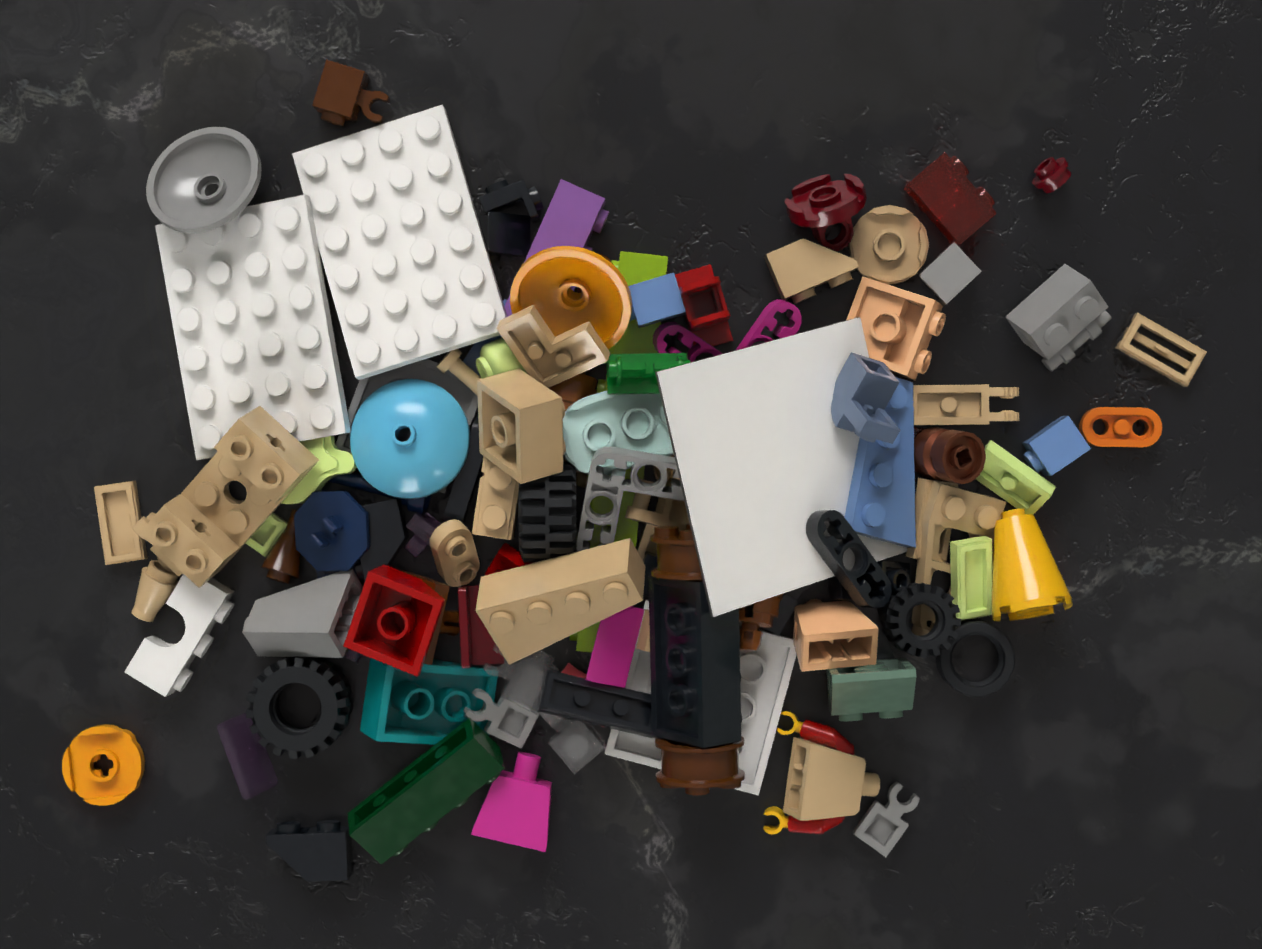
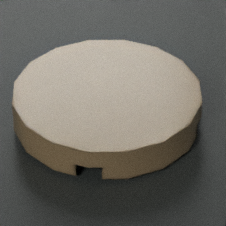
M886 205L873 208L860 217L853 227V237L848 247L850 257L856 259L858 263L857 271L859 274L872 280L893 285L903 283L917 274L926 261L929 241L924 225L912 212L906 208Z

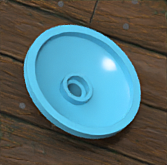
M419 379L397 380L378 388L366 398L358 409L350 433L351 453L355 465L363 478L377 490L389 496L402 499L427 497L449 485L464 466L470 447L468 420L457 400L442 387ZM409 428L411 431L410 438L405 442L399 441L398 434L400 430Z

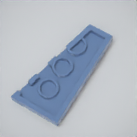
M897 378L900 383L884 410L900 429V432L893 444L877 439L875 442H868L859 438L845 519L856 534L906 548H916L913 382Z

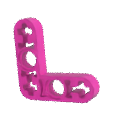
M776 299L770 302L761 312L736 350L750 347L757 341H772V338L761 332L764 327L770 332L773 331L778 322L774 318L777 311L784 313L789 309L786 316L790 319V322L787 326L779 324L773 334L780 338L796 334L802 323L800 310L794 304L784 299ZM676 322L661 324L653 335V345L658 353H682L672 346L666 351L667 343L663 340L667 334L674 336L677 332H680L677 339L690 348L687 356L691 362H694L696 357L704 352H709L713 356L723 354ZM694 341L697 342V344L692 347V343Z

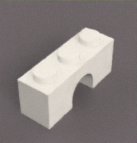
M183 574L165 603L177 610L185 621V633L178 643L172 644L163 641L155 635L144 638L124 673L164 697L173 694L175 690L181 692L193 675V671L189 670L196 656L202 658L213 642L214 638L209 634L216 622L222 624L230 614L234 603L229 600L235 591L213 578L199 588Z

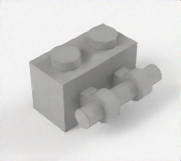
M1066 264L1060 267L1006 316V319L1022 342L1044 357L1041 361L1051 372L1061 363H1069L1076 356L1074 352L1089 338L1091 340L1097 338L1102 333L1101 328L1112 318L1106 311L1108 305L1092 281Z

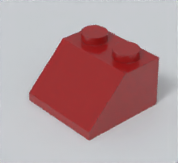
M385 564L368 571L343 647L418 677L421 673L445 599L420 578Z

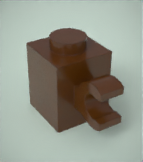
M326 59L312 106L322 113L320 119L335 125L343 126L345 120L356 123L360 108H362L363 114L369 121L380 124L383 123L384 118L379 114L372 113L371 106L376 101L389 103L390 98L384 92L366 90L370 78L365 71Z

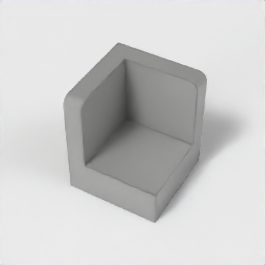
M954 242L920 273V278L939 298L937 302L944 306L982 271Z

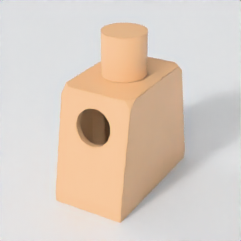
M812 599L805 604L797 605L794 610L793 643L801 671L876 665L879 628L849 601L822 602L818 599Z

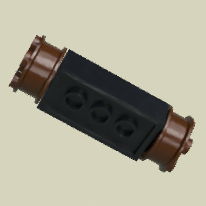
M690 523L686 524L685 530L680 531L679 527L676 526L654 527V534L650 536V541L657 543V568L651 570L648 580L652 736L658 737L655 739V746L661 749L662 770L656 773V781L660 783L662 788H685V793L688 795H706L710 793V788L713 787L722 789L741 787V781L745 779V772L739 769L738 748L744 745V737L741 736V637L739 632V609L711 617Z

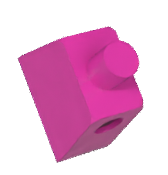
M518 752L514 771H501L497 779L491 784L471 835L546 852L549 840L552 782L537 778L541 761L540 756L527 752Z

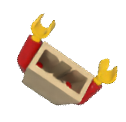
M784 711L781 714L790 716L793 719L794 725L789 731L779 727L776 730L782 735L796 732L800 734V738L793 737L783 810L772 806L768 807L763 813L766 816H776L780 823L775 826L764 825L763 829L771 835L779 833L782 828H788L789 832L823 834L842 823L845 816L856 815L860 811L861 796L876 797L880 790V778L877 773L865 772V758L855 755L854 745L835 728L808 719L801 722L794 713Z

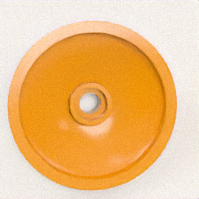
M556 246L539 251L522 264L511 286L510 306L512 314L534 305L555 337L590 321L609 350L622 338L631 319L632 297L624 277L606 258L585 248ZM570 287H578L582 292L576 293Z

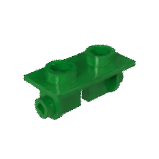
M687 353L610 354L606 362L608 395L660 394L655 372L691 363V361L688 360Z

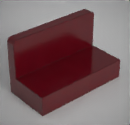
M462 585L458 588L462 669L470 668L472 665L505 663L503 654L475 611L479 585Z

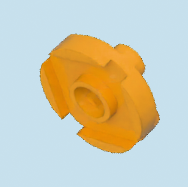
M108 724L96 725L78 734L72 740L70 746L67 747L62 759V773L66 785L72 792L75 791L80 797L84 798L83 801L97 806L112 805L125 799L139 787L145 770L144 753L140 744L136 741L135 735L127 729H121L118 726ZM100 754L106 755L108 760L113 761V767L109 769V775L107 776L103 775L101 769L94 768V762L100 760Z

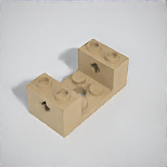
M261 406L240 417L214 446L217 453L181 494L161 507L139 533L199 588L228 564L319 461L317 457ZM231 481H238L244 485L247 492L245 500H236L231 496L229 492Z

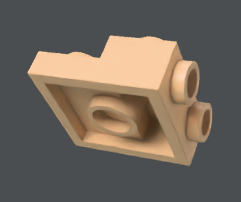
M862 276L846 320L857 317L861 318L869 358L884 362L893 374L915 381L918 373L924 374L930 365L932 352L928 351L927 348L932 335L939 336L942 332L946 315L941 313L943 305L934 299Z

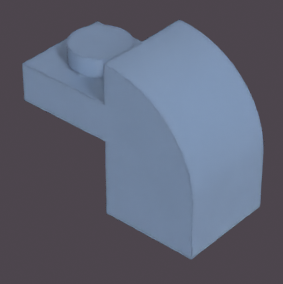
M851 352L835 382L831 415L835 426L838 428L852 431L868 442H875L877 439L893 444L900 429L884 409L900 382L884 362Z

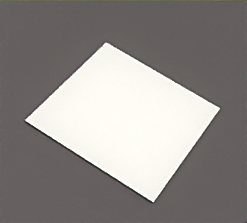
M860 317L655 372L711 617L835 576L809 541L806 534V523L812 513L821 510H836L845 517L860 437L852 431L835 426L831 415V403L835 382L850 353L869 358ZM829 521L824 522L826 527L828 528V526L830 525ZM826 529V531L824 532V535H825V536H830L829 533L827 532V529ZM857 534L876 562L907 552L906 547ZM850 548L843 555V564L849 571L855 564V555Z

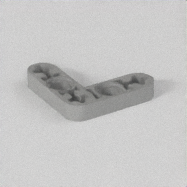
M618 447L598 449L593 454L590 463L577 536V551L590 548V542L588 541L592 539L594 524L602 525L600 542L603 544H599V546L614 542L623 491L684 501L681 483L678 480L679 475L675 457ZM606 459L614 460V467L620 469H613L611 475L603 474V467L597 465H604ZM627 461L633 462L631 480L625 479ZM644 465H654L660 470L661 476L654 483H645L639 479L637 475L638 470ZM667 468L673 469L671 487L665 486L667 482ZM597 496H606L612 500L614 506L610 512L599 514L592 510L590 503Z

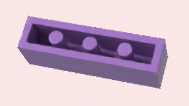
M561 179L525 261L539 251L556 246H575L593 251L592 247L587 246L593 231L601 233L609 215V211L603 209L605 198ZM571 286L570 288L575 292L576 287ZM510 295L504 306L507 317L512 315Z

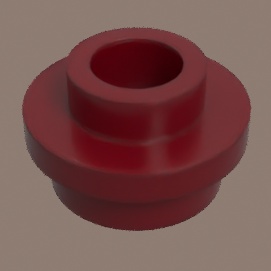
M1049 157L1040 163L1034 170L1036 176L1032 181L1036 189L1042 188L1048 194L1061 187L1071 176V172L1067 168L1068 162L1066 159L1061 157L1055 160L1053 157Z

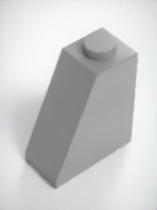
M351 569L349 571H339L257 599L254 602L249 617L244 622L242 633L257 656L343 658L347 649L343 646L363 586L354 570Z

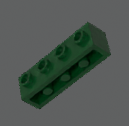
M468 718L348 812L350 836L380 864H383L392 856L401 854L417 836L433 829L444 815L453 808H459L464 805L470 795L484 784H490L497 779L501 771L505 769L500 747L471 718Z

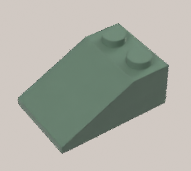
M906 658L879 659L876 661V665L826 669L829 711L831 716L839 715V721L863 720V713L879 712V718L903 717V710L913 709L917 678L916 668Z

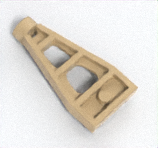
M933 481L922 520L921 557L917 559L915 583L931 585L933 573L937 570L950 573V563L943 562L939 556L940 536L946 528L967 532L969 538L987 536L992 539L993 543L995 523L1001 519V513L1004 511L1006 501ZM950 586V588H949V590H948V592H947V593H949L950 595H951V586ZM920 604L913 608L912 623L914 625L912 633L918 636L925 635L934 627L935 615L929 606ZM927 621H931L930 627L927 626Z

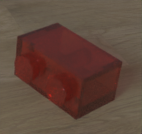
M944 152L903 189L950 244L955 242L959 246L997 213L992 208L995 202L990 194L981 186L975 188L966 176L969 174V171L962 161L956 156L950 158Z

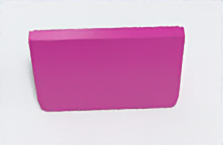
M631 606L600 621L585 680L625 688L645 609Z

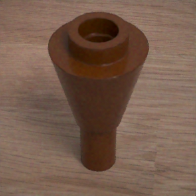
M295 509L291 511L285 533L281 534L261 568L268 571L266 578L284 584H289L291 578L299 579L301 553L296 549L294 514L298 511Z

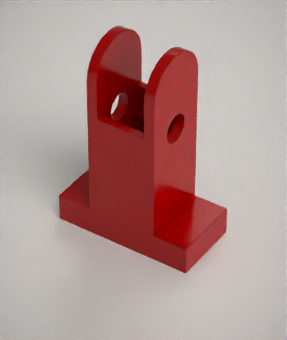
M711 264L675 274L686 310L684 318L688 330L713 347L732 342L733 338L728 324V320L731 317L730 311L727 309L720 285V277L714 276Z

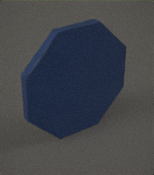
M347 491L313 492L294 514L296 549L317 571H349L370 548L368 512Z

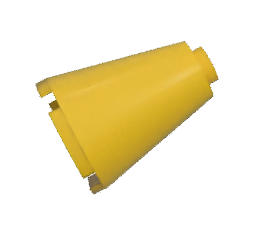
M1012 509L1002 512V519L996 521L994 527L991 608L993 620L1001 621V614L1008 613L1009 621L1053 614V605L1063 603L1064 610L1073 606L1072 597L1035 516L1025 514V509Z

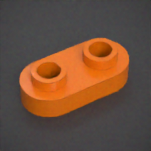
M1096 407L1088 410L1082 416L1079 430L1086 442L1095 447L1142 448L1149 447L1158 441L1162 433V422L1158 414L1149 408ZM1098 419L1102 420L1105 424V431L1100 435L1096 434L1093 430V424ZM1137 420L1142 421L1145 425V430L1141 435H1137L1133 431V424Z

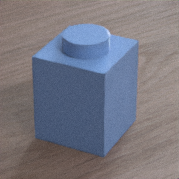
M675 273L628 286L632 297L630 321L636 319L638 328L682 316L686 313Z
M1069 416L1059 417L1022 443L1027 450L1023 454L1025 461L1031 469L1037 473L1041 471L1044 476L1054 475L1091 449Z

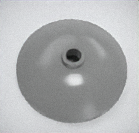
M226 127L202 128L180 137L160 154L149 173L146 196L151 211L162 224L170 229L184 233L205 232L226 224L245 209L257 191L262 171L259 154L246 136Z

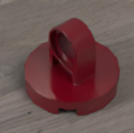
M830 174L808 179L791 190L793 198L785 199L787 214L791 222L801 227H811L815 240L833 251H840L851 242L853 237L851 217L856 215L865 206L867 200L864 184L861 179L851 174H844L845 180L831 181ZM841 223L840 234L833 240H826L825 231L828 226Z

